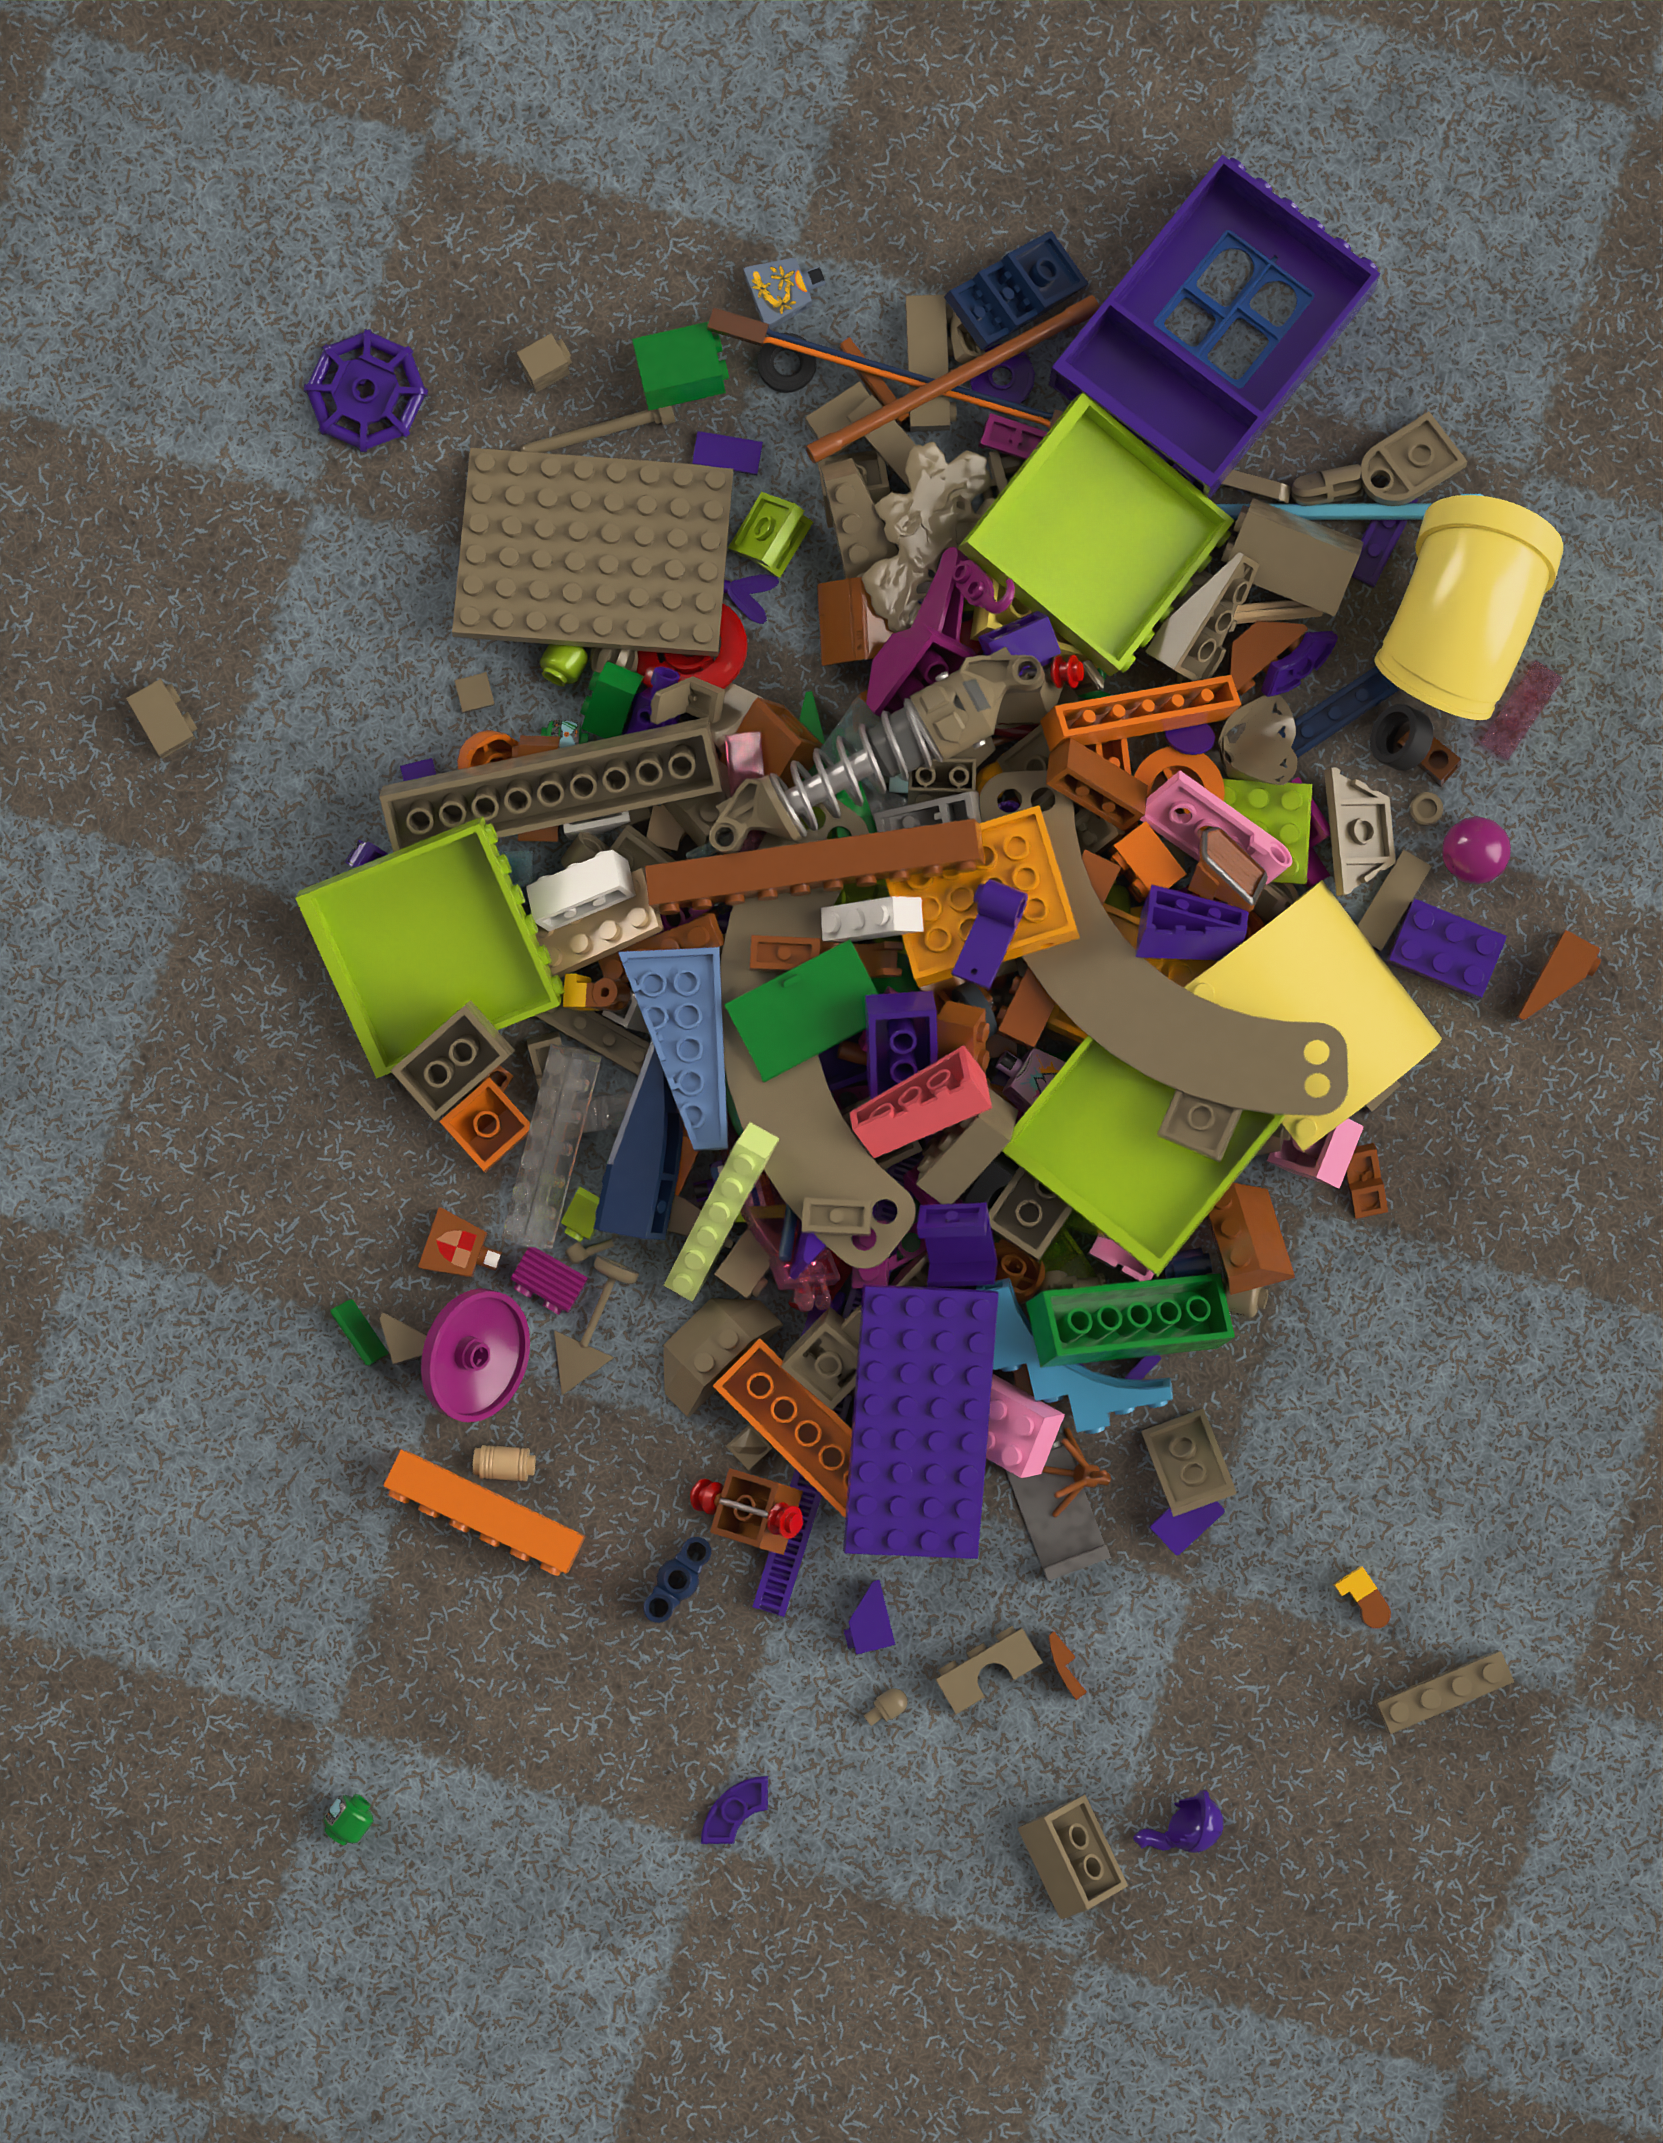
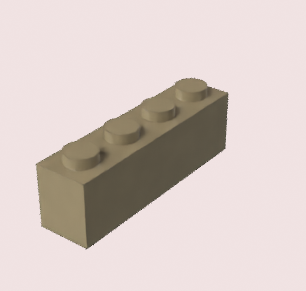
M946 294L906 296L908 371L937 379L954 370L948 369V357L954 356L951 337H947V324H950L953 310L949 304H946V299L944 298ZM909 385V393L918 389V387ZM940 395L910 411V432L950 431V422L957 421L956 402H950L948 396Z
M1495 1650L1377 1700L1374 1703L1387 1733L1393 1734L1509 1685L1514 1680L1502 1651Z

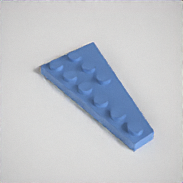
M719 947L618 952L694 1151L728 1149Z

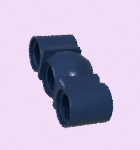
M702 1537L688 1539L675 1558L666 1561L660 1567L657 1573V1585H655L652 1594L644 1602V1613L650 1621L662 1623L672 1616L675 1607L682 1600L690 1598L696 1592L699 1584V1574L712 1555V1548L706 1539ZM693 1542H700L706 1548L705 1558L701 1561H693L687 1555V1548ZM674 1570H681L687 1576V1584L682 1589H674L669 1585L668 1577ZM662 1598L667 1602L668 1612L665 1616L656 1617L650 1612L649 1605L653 1599Z

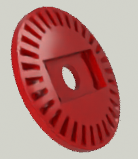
M723 603L720 628L721 647L715 660H713L715 656L694 655L686 657L682 654L664 653L666 660L660 663V652L637 651V673L644 676L642 682L647 688H652L653 686L651 678L656 667H666L680 675L678 682L693 676L725 689L738 676L747 656L748 639L745 628L737 614Z

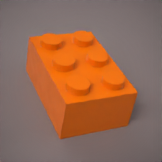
M1146 821L1116 843L1107 853L1110 857L1108 861L1121 866L1117 876L1120 877L1123 874L1130 882V886L1127 889L1138 903L1143 900L1144 902L1146 901L1151 884L1170 889L1187 874Z

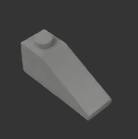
M966 792L874 813L877 832L976 819L980 824L982 822L979 792Z

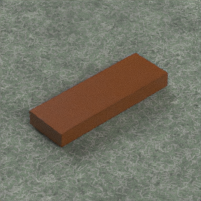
M850 337L840 343V351L865 358ZM854 369L883 407L897 400L880 376ZM906 413L895 419L896 423L900 427L909 421V414Z

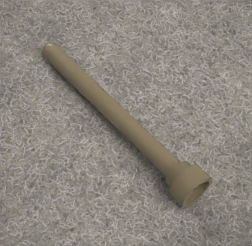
M672 406L650 411L645 410L524 444L521 446L520 451L545 453L654 421L656 424L663 423V426L675 423L676 420Z

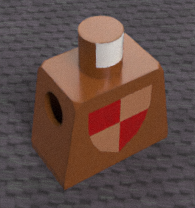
M439 1207L418 1267L428 1271L473 1278L477 1265L496 1271L502 1252L484 1246L488 1236L487 1232Z

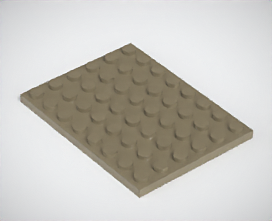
M470 448L452 636L718 657L733 469L697 464Z

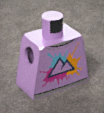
M1038 1049L1028 1051L1021 1060L1006 1050L995 1067L1010 1077L1003 1088V1094L1025 1114L1066 1062Z

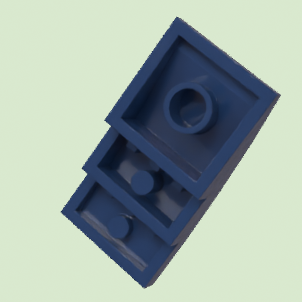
M1051 230L1006 254L1002 260L983 269L969 281L950 290L944 298L982 351L1056 307L1089 283Z

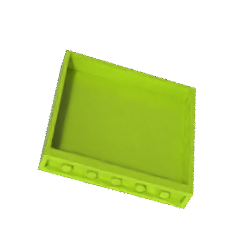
M1082 392L1071 401L957 549L977 563L982 570L1006 590V580L1008 578L1012 579L1015 585L1014 596L1032 612L1039 611L1047 615L1052 628L1107 675L1111 676L1118 671L1124 673L1133 664L1136 657L1132 654L1139 645L1143 648L1153 638L1155 632L1152 628L1158 620L1162 623L1172 613L1174 607L1171 603L1177 595L1181 598L1191 588L1193 582L1190 578L1196 571L1201 573L1212 560V557L1209 555L1215 546L1220 548L1231 535L1228 529L1235 520Z
M483 816L299 890L295 897L376 1079L392 1073L391 1069L470 1000L497 1030L561 1004V994L565 993L562 981L558 975L553 976L548 964L552 963L548 949L544 944L539 945L535 936L538 933L536 922L531 914L526 915L522 903H525L522 890L518 884L513 885L508 874L512 872L510 863L505 854H499L495 845L498 842L496 831L491 823L486 824Z
M1088 1035L1014 1126L1011 1141L1001 1152L1158 1277L1282 1123L1285 1115L1243 1109L1221 1162L1215 1161L1157 1136L1176 1092L1175 1088L1146 1076L1112 1055Z

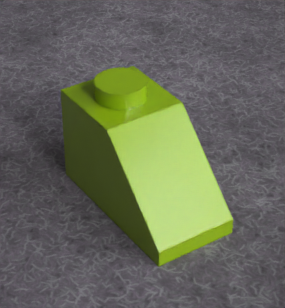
M579 1187L561 1221L567 1227L564 1233L579 1242L584 1237L591 1241L597 1231L594 1229L595 1213L600 1198Z

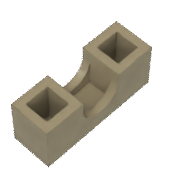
M1012 1625L995 1635L998 1641L991 1646L986 1647L983 1642L968 1651L969 1659L958 1665L953 1660L938 1669L940 1676L935 1679L956 1714L985 1698L978 1685V1675L984 1666L991 1663L1001 1664L1007 1668L1013 1680L1043 1663L1022 1627L1015 1630Z

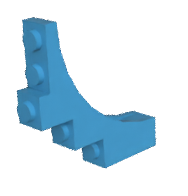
M1010 1278L997 1280L995 1285L977 1286L976 1290H991L999 1293L993 1370L1002 1368L1004 1372L1014 1371L1021 1368V1364L1027 1363L1035 1401L1043 1400L1045 1403H1052L1063 1399V1395H1068L1077 1432L1085 1431L1086 1434H1095L1103 1431L1106 1426H1110L1109 1412L1115 1411V1414L1122 1415L1134 1411V1407L1148 1405L1149 1408H1157L1166 1405L1168 1400H1173V1388L1170 1377L1150 1380L1122 1379L1091 1371L1079 1364L1040 1368L1031 1324L1017 1301Z

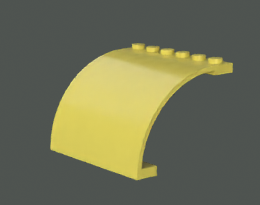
M1323 880L1298 897L1295 903L1249 939L1183 987L1191 993L1227 1009L1251 1016L1280 1021L1326 1023L1335 1027L1343 1035L1348 1051V1092L1343 1103L1336 1110L1326 1115H1285V1119L1282 1121L1283 1126L1302 1151L1312 1146L1387 1089L1430 1053L1442 1040L1441 1036ZM1311 1041L1304 1049V1056L1312 1064H1321L1329 1057V1047L1323 1041ZM1320 1073L1310 1075L1305 1081L1306 1092L1315 1098L1323 1097L1330 1089L1329 1079Z

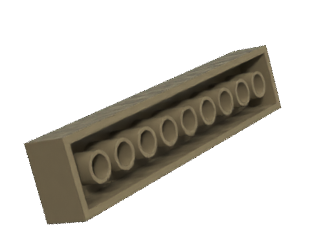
M706 717L382 786L379 798L392 850L395 852L482 816L486 824L491 823L497 837L501 838L722 791L723 778L709 718Z

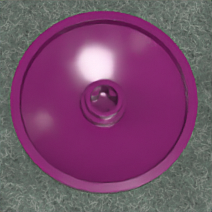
M472 1289L452 1299L435 1318L427 1334L422 1351L421 1377L427 1398L441 1414L461 1422L482 1421L500 1411L517 1391L529 1360L530 1333L522 1309L511 1297L491 1289Z

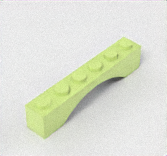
M751 1122L748 1124L737 1140L663 1286L693 1302L711 1273L737 1216L766 1166L779 1138Z

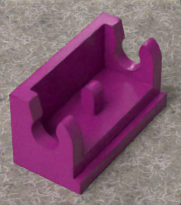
M990 413L984 424L983 434L978 447L983 449L987 447L1026 460L1047 432Z

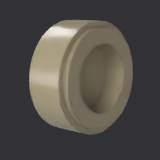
M1430 792L1418 794L1410 804L1412 819L1422 826L1435 824L1443 814L1441 799Z

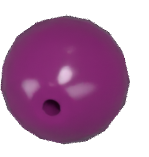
M1480 816L1464 818L1452 826L1444 838L1442 847V858L1448 871L1459 881L1473 885L1488 883L1501 875L1509 863L1511 853L1510 840L1505 830L1494 820Z

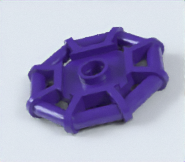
M365 329L361 334L331 345L326 343L322 347L323 352L308 384L304 385V392L309 397L319 424L318 431L322 435L328 434L359 448L360 452H367L369 448L402 436L406 438L410 434L409 429L424 397L428 396V389L423 385L412 355L414 351L409 346L403 347L372 333V329ZM363 347V355L358 356L357 359L344 362L339 357V355ZM371 347L394 356V358L387 363L371 356ZM332 361L335 362L339 368L332 383L322 384ZM400 364L403 366L410 387H400L394 370ZM367 382L372 383L371 389L375 391L374 394L367 396L365 399L361 398V393L357 390L358 385L364 386ZM322 393H332L338 410L331 416H329ZM410 396L400 420H398L392 412L399 397ZM342 417L360 424V434L336 423ZM387 418L394 425L368 435V425Z

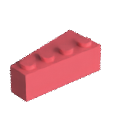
M963 1045L851 1111L850 1118L852 1130L873 1158H876L992 1109L986 1075Z

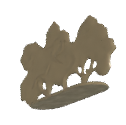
M928 442L923 446H914L909 452L904 471L908 477L911 492L906 495L891 492L874 505L879 518L886 523L884 532L887 540L898 544L899 551L898 555L890 559L876 562L863 574L862 581L866 592L871 596V604L875 609L876 615L888 619L889 630L897 633L912 627L921 607L918 600L925 598L927 594H918L916 588L924 582L932 583L934 578L929 577L928 570H933L936 574L941 555L949 547H959L956 543L957 524L972 522L967 533L968 535L994 502V498L986 499L980 505L976 514L971 504L975 496L988 490L992 484L990 472L985 467L987 464L986 457L966 450L953 461L947 463L945 462L944 453L937 447L935 442ZM958 501H962L965 504V511L957 507Z

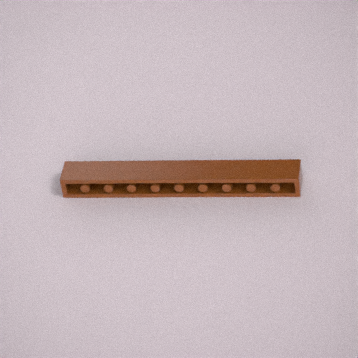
M968 819L645 866L649 906L655 911H659L661 915L679 913V908L692 906L693 910H706L712 908V903L725 902V905H740L745 903L746 898L758 897L759 901H769L777 899L778 894L790 892L791 896H804L811 893L810 889L823 888L824 891L828 892L844 889L843 885L856 883L858 887H868L876 885V880L889 878L890 882H903L909 880L910 875L923 873V877H937L943 875V870L956 869L958 873L972 872L976 870V866L985 865L981 825L976 819Z

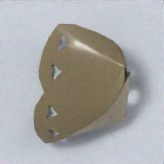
M1263 695L1240 707L1227 719L1220 734L1218 745L1220 761L1229 778L1284 785L1294 776L1298 761L1291 746L1296 736V725L1287 702L1280 695L1269 697ZM1275 703L1277 704V710L1281 711V715L1272 713ZM1246 723L1245 730L1237 742L1230 743L1228 737L1225 736L1228 731L1239 724ZM1283 726H1285V738H1283L1282 735L1278 733V731H1280L1283 728ZM1224 751L1231 757V763L1225 759ZM1284 759H1286L1285 765H1287V768L1279 766Z

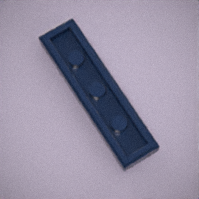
M1375 666L1295 719L1296 736L1291 748L1297 758L1398 692L1399 689ZM1285 727L1278 731V733L1281 734L1283 738H1285Z

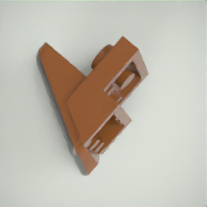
M1215 827L1204 831L1200 838V860L1188 890L1199 894L1201 898L1220 903L1224 901L1245 911H1252L1267 882V872L1223 829Z

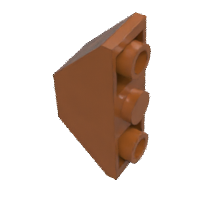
M1257 621L1229 645L1227 675H1232L1236 690L1241 696L1256 684L1252 678L1262 670L1267 674L1270 663L1278 661L1277 656L1286 648L1292 653L1300 645L1304 638L1302 635L1308 630L1305 624Z

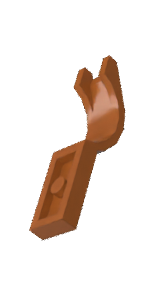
M751 935L750 970L787 972L841 943L826 942L821 938ZM884 941L876 944H853L870 978L902 976V969L897 968V953L899 950H903V942Z

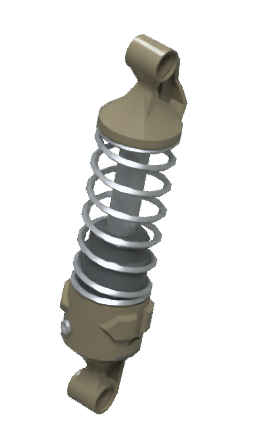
M1006 647L989 656L968 657L964 660L959 670L950 675L948 672L939 674L936 677L937 682L911 695V699L906 698L902 709L892 714L883 711L881 715L882 720H880L878 726L871 729L866 724L861 723L859 725V734L864 748L856 752L847 739L837 736L836 746L841 758L840 762L834 764L825 752L815 748L813 757L818 774L811 777L803 765L797 761H792L790 767L796 786L790 789L780 777L773 773L760 779H746L737 788L733 797L716 805L721 815L709 832L711 845L721 855L738 853L750 830L765 831L789 841L797 842L803 839L802 836L806 837L807 830L801 818L811 830L817 831L818 823L812 807L822 802L834 818L839 819L841 812L835 794L845 790L856 805L862 806L864 801L857 783L858 781L867 777L879 793L885 794L886 785L882 774L891 778L898 776L901 780L907 782L909 778L908 772L920 766L930 769L932 765L931 760L935 758L937 761L942 762L943 758L947 760L970 746H973L975 749L985 744L984 739L994 734L1000 703L1006 690L1011 688L1033 691L1042 685L1045 674L1037 658L1030 655H1010ZM1026 666H1033L1037 669L1036 676L1028 681L1022 680L1019 677L1021 669ZM844 747L847 749L851 756L847 757ZM821 759H822V760L824 761V763L828 766V768L825 769V770H824V767H823V765H822ZM798 771L805 778V781L801 782ZM726 831L733 832L734 840L732 844L726 847L720 846L718 843L720 835Z

